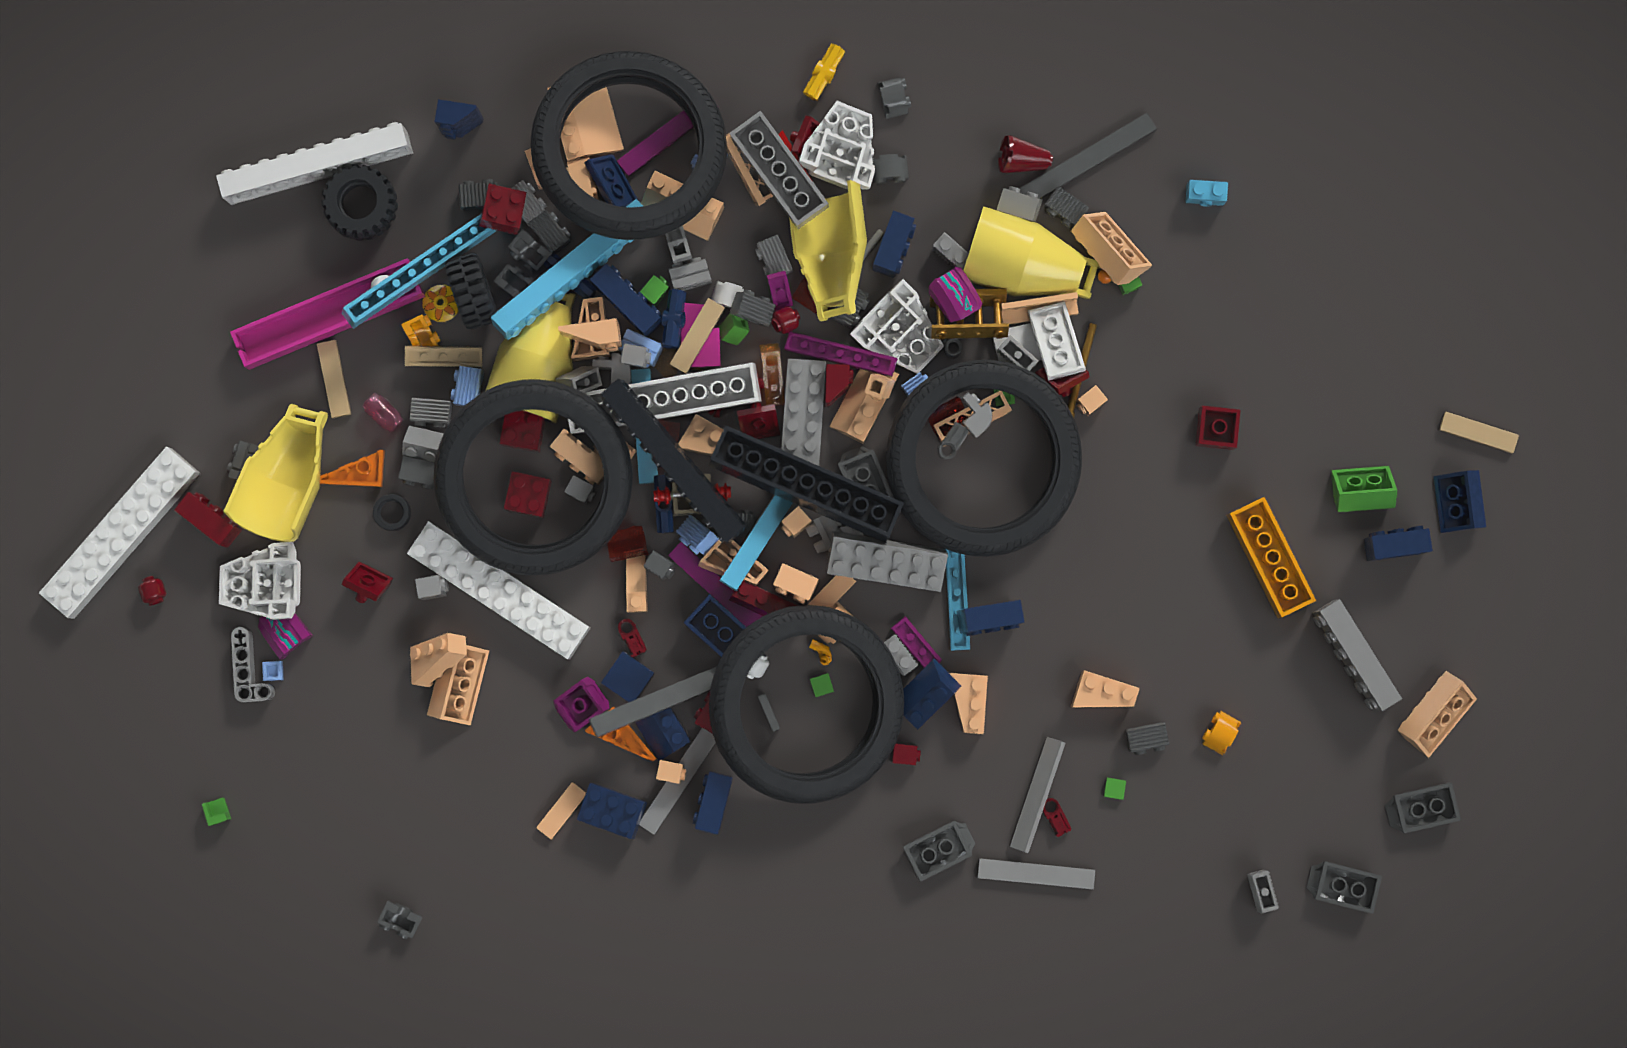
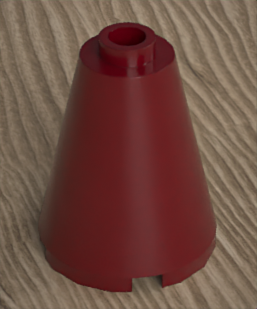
M1005 135L1000 146L1002 158H998L1000 172L1014 173L1046 170L1052 165L1053 155H1050L1049 150L1011 135Z

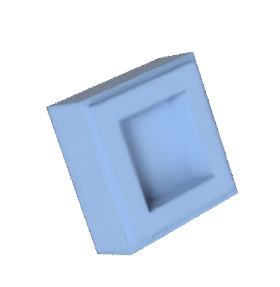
M283 661L262 662L263 681L283 680Z

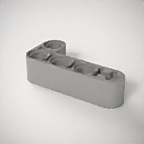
M237 627L231 634L235 698L240 702L269 701L275 695L274 687L270 684H255L253 634L248 628ZM244 633L246 635L245 637H243L242 639L238 637L240 634ZM239 644H247V647L239 646ZM242 650H245L247 652V657L245 660L242 661L239 657V653ZM243 669L248 671V677L245 680L240 676ZM263 687H266L269 691L265 698L260 693ZM245 688L249 691V696L246 699L241 695L242 690Z

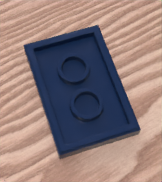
M613 154L588 159L584 162L607 204L627 207L637 199Z

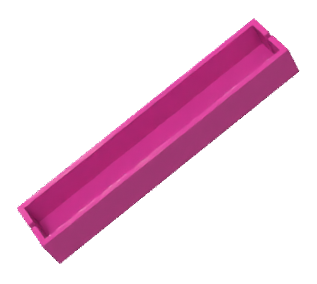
M408 258L230 331L236 348L240 349L238 353L244 367L249 370L352 328L341 314L343 307L370 290L371 283L377 276H390L411 261ZM418 284L366 321L426 297L421 284Z

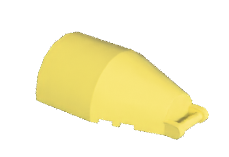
M852 180L847 181L848 193L825 198L829 203V208L800 229H797L789 218L793 254L800 263L802 275H805L807 279V286L815 302L818 319L821 322L828 320L830 317L842 314L850 315L856 312L855 299L867 245L860 184ZM843 306V307H839V308H835V309L828 310V307Z
M983 206L963 271L971 283L989 289H1007V294L1012 296H1055L1077 292L1078 297L1090 299L1092 284L1097 269L1100 267L1096 260L1083 256L1040 224ZM1086 265L1090 268L1082 290L1078 287Z
M565 294L562 299L566 301L565 305L558 302L553 303L546 313H541L531 325H526L518 336L512 337L509 340L506 338L499 346L486 390L517 380L540 379L556 382L557 377L573 370L571 359L572 339L562 336L558 326L572 325V306L575 294ZM524 410L546 418L552 423L557 422L559 415L544 410Z
M295 404L289 405L285 416L273 428L264 443L261 442L252 457L249 456L245 461L224 509V513L234 523L254 534L271 540L294 542L298 539L320 488L323 428L328 418L327 412H315L299 408ZM296 415L316 419V421L312 422L296 418Z

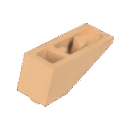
M646 554L626 555V599L628 613L648 612L646 569L644 568Z

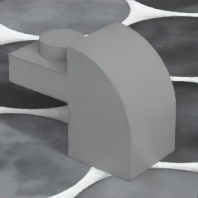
M683 226L665 234L674 264L692 259Z
M612 352V360H609V357H597V360H593L592 367H598L599 370H611V384L617 379L625 380L628 385L632 384L631 367L620 363L622 355Z
M966 393L961 399L972 410L973 414L964 420L962 424L970 431L974 438H977L989 427L992 420V410L988 402L980 406L979 403L981 401L974 393L972 395Z

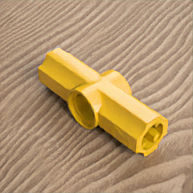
M831 43L822 60H819L812 73L813 76L804 89L803 94L812 100L818 101L826 85L833 79L836 68L845 54V50Z

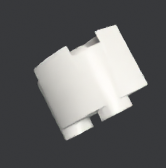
M716 281L711 300L731 309L736 292H743L744 289L736 284Z

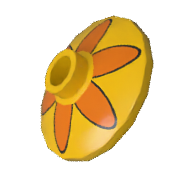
M436 285L425 293L423 309L431 320L447 322L458 314V307L451 287ZM443 299L444 303L439 306L437 301Z

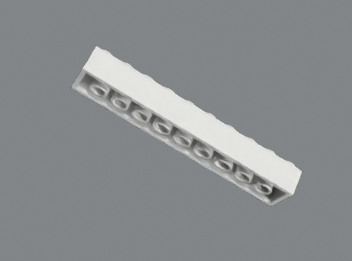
M393 122L382 129L376 127L370 129L368 133H354L350 135V138H336L329 144L319 143L308 150L305 148L298 149L294 154H280L276 156V159L272 160L262 159L258 161V164H245L240 166V169L234 171L227 169L222 171L221 174L216 175L222 198L230 205L331 177L335 172L338 174L342 172L341 168L345 166L348 169L352 168L354 164H358L359 167L363 165L370 166L413 154L408 132L401 123Z
M755 363L629 384L631 389L658 420L762 401ZM606 389L584 393L602 406L618 427L626 425L617 420L614 416L616 413L614 409L608 408L602 402L603 396L601 393ZM568 419L570 434L585 433L577 424Z
M166 446L43 587L39 594L67 618L75 619L201 473L173 449Z
M430 522L426 524L407 553L568 660L571 659L591 627L507 572L479 560L466 550L457 539Z

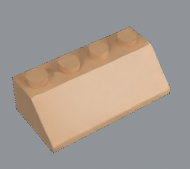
M654 171L646 187L641 204L647 206L664 200L675 193L683 183ZM711 198L694 218L683 225V229L708 241L724 209V203Z
M1106 212L1083 215L1071 230L1076 240L1087 249V253L1094 257L1099 263V267L1105 270L1112 282L1117 285L1130 283L1152 266Z
M859 369L853 384H851L829 427L864 444L887 399H880L865 393L870 374L877 373ZM894 372V373H893V377H889V376H886V377L895 380V382H894V385H895V383H896V381H897V379H898V377H899V374L896 373V372Z
M466 645V656L452 668L446 669L441 678H436L427 712L428 716L471 726L489 650Z
M1445 671L1431 690L1426 693L1418 706L1413 709L1409 717L1402 722L1398 731L1409 743L1429 758L1477 698L1462 680Z

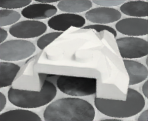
M836 101L803 145L799 163L803 168L808 169L811 176L839 187L848 189L847 181L852 180L860 184V189H869L875 173V165H873L872 161L874 148H872L871 143L873 138L872 114Z
M904 279L896 284L850 333L863 348L896 357L898 359L896 364L916 374L944 347L941 340L931 339L932 324L927 316V312L923 308L917 292Z
M272 543L266 549L252 552L250 556L240 557L221 565L219 604L273 620L292 618L295 613V607L300 604L301 564L300 561L296 560L294 543Z

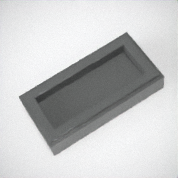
M766 694L758 696L773 732L779 730L780 726Z

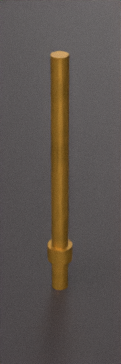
M1092 323L1089 324L1081 354L1085 368L1097 327L1096 324ZM1081 383L1072 387L1067 405L1073 418L1075 416L1074 409Z

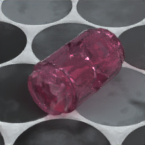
M376 393L371 395L362 406L372 419L390 433L404 420L401 414L385 398Z

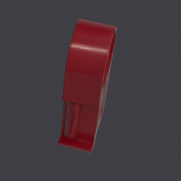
M630 619L621 620L618 624V631L622 639H626L625 642L630 653H633L630 656L636 657L646 652L647 648L635 623ZM625 622L632 624V630L629 633H624L621 629L622 624Z
M1047 798L1046 803L1053 801L1056 804V809L1054 812H1047L1044 806L1043 813L1047 820L1050 819L1049 822L1054 832H1057L1055 836L1060 837L1064 833L1071 831V826L1058 801L1053 798Z

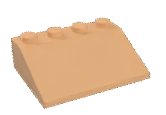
M607 87L593 92L579 102L565 121L561 132V140L567 161L585 157L592 159L624 150Z

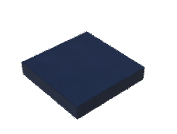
M622 651L601 683L626 701L631 702L639 697L654 675V672Z

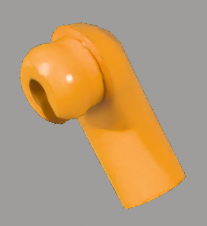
M812 640L809 648L818 652L822 665H828L832 661L829 646Z

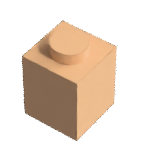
M870 374L865 393L880 399H887L890 397L895 380L880 374Z
M1095 385L1076 401L1078 403L1077 408L1082 414L1086 413L1089 416L1107 402L1108 399Z
M660 760L656 779L680 784L681 780H685L687 769H684L683 764Z

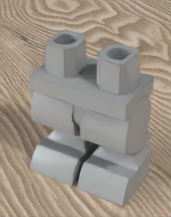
M823 515L814 519V523L805 528L809 537L820 533L823 539L813 544L817 553L829 551L832 531L864 536L862 532L848 526L839 528L842 525L841 523Z

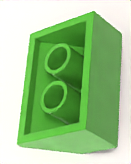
M1389 466L1332 470L1333 495L1338 512L1395 508L1397 487Z

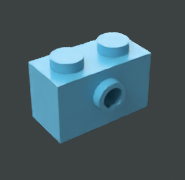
M1189 180L1186 186V203L1201 204V206L1205 207L1212 205L1223 206L1227 202L1228 182Z

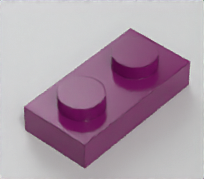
M786 271L767 275L772 301L776 306L774 309L779 310L785 306H793Z

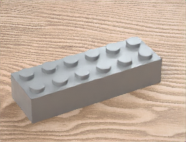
M761 111L729 133L735 145L797 229H800L829 208V203Z
M788 359L782 450L819 466L826 361Z
M832 531L826 572L831 575L941 592L948 554L946 549L891 540L885 543L872 537Z
M1333 600L1313 612L1315 616L1313 617L1314 622L1324 630V638L1329 644L1332 643L1334 646V654L1339 660L1342 659L1344 662V670L1348 676L1354 678L1356 682L1354 685L1357 691L1364 694L1366 698L1364 701L1367 707L1374 711H1384L1402 699L1341 600Z

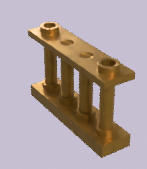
M975 289L983 303L982 306L994 307L995 324H983L981 306L975 312V324H964L963 318L956 321V324L945 325L944 313L930 296V307H936L937 325H932L931 339H1000L1008 337L1009 323H1002L1001 304L1006 303L1007 289Z

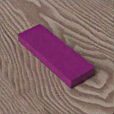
M906 616L890 628L923 668L933 659L938 663L942 661Z

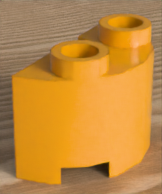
M421 314L401 324L412 346H438V343L441 342L437 332H432L430 328L432 323L428 315L423 316Z
M1220 711L1219 713L1216 712L1211 722L1214 725L1211 730L1207 729L1202 737L1204 740L1202 744L1224 755L1227 747H1230L1233 743L1241 722Z

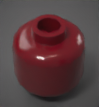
M785 306L773 313L771 324L776 332L787 334L798 328L800 314L796 309L793 310L791 307Z
M153 576L142 579L143 583L138 586L142 602L148 603L149 606L163 602V598L167 594L163 581L158 578L154 579Z

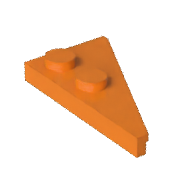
M379 450L367 457L360 458L358 461L351 462L339 467L337 470L321 475L320 484L382 487L385 451Z
M590 725L585 731L586 733L595 736L594 731ZM630 725L598 737L652 762L657 759Z

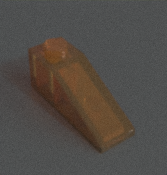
M778 343L759 345L766 406L772 404L784 405L785 398Z

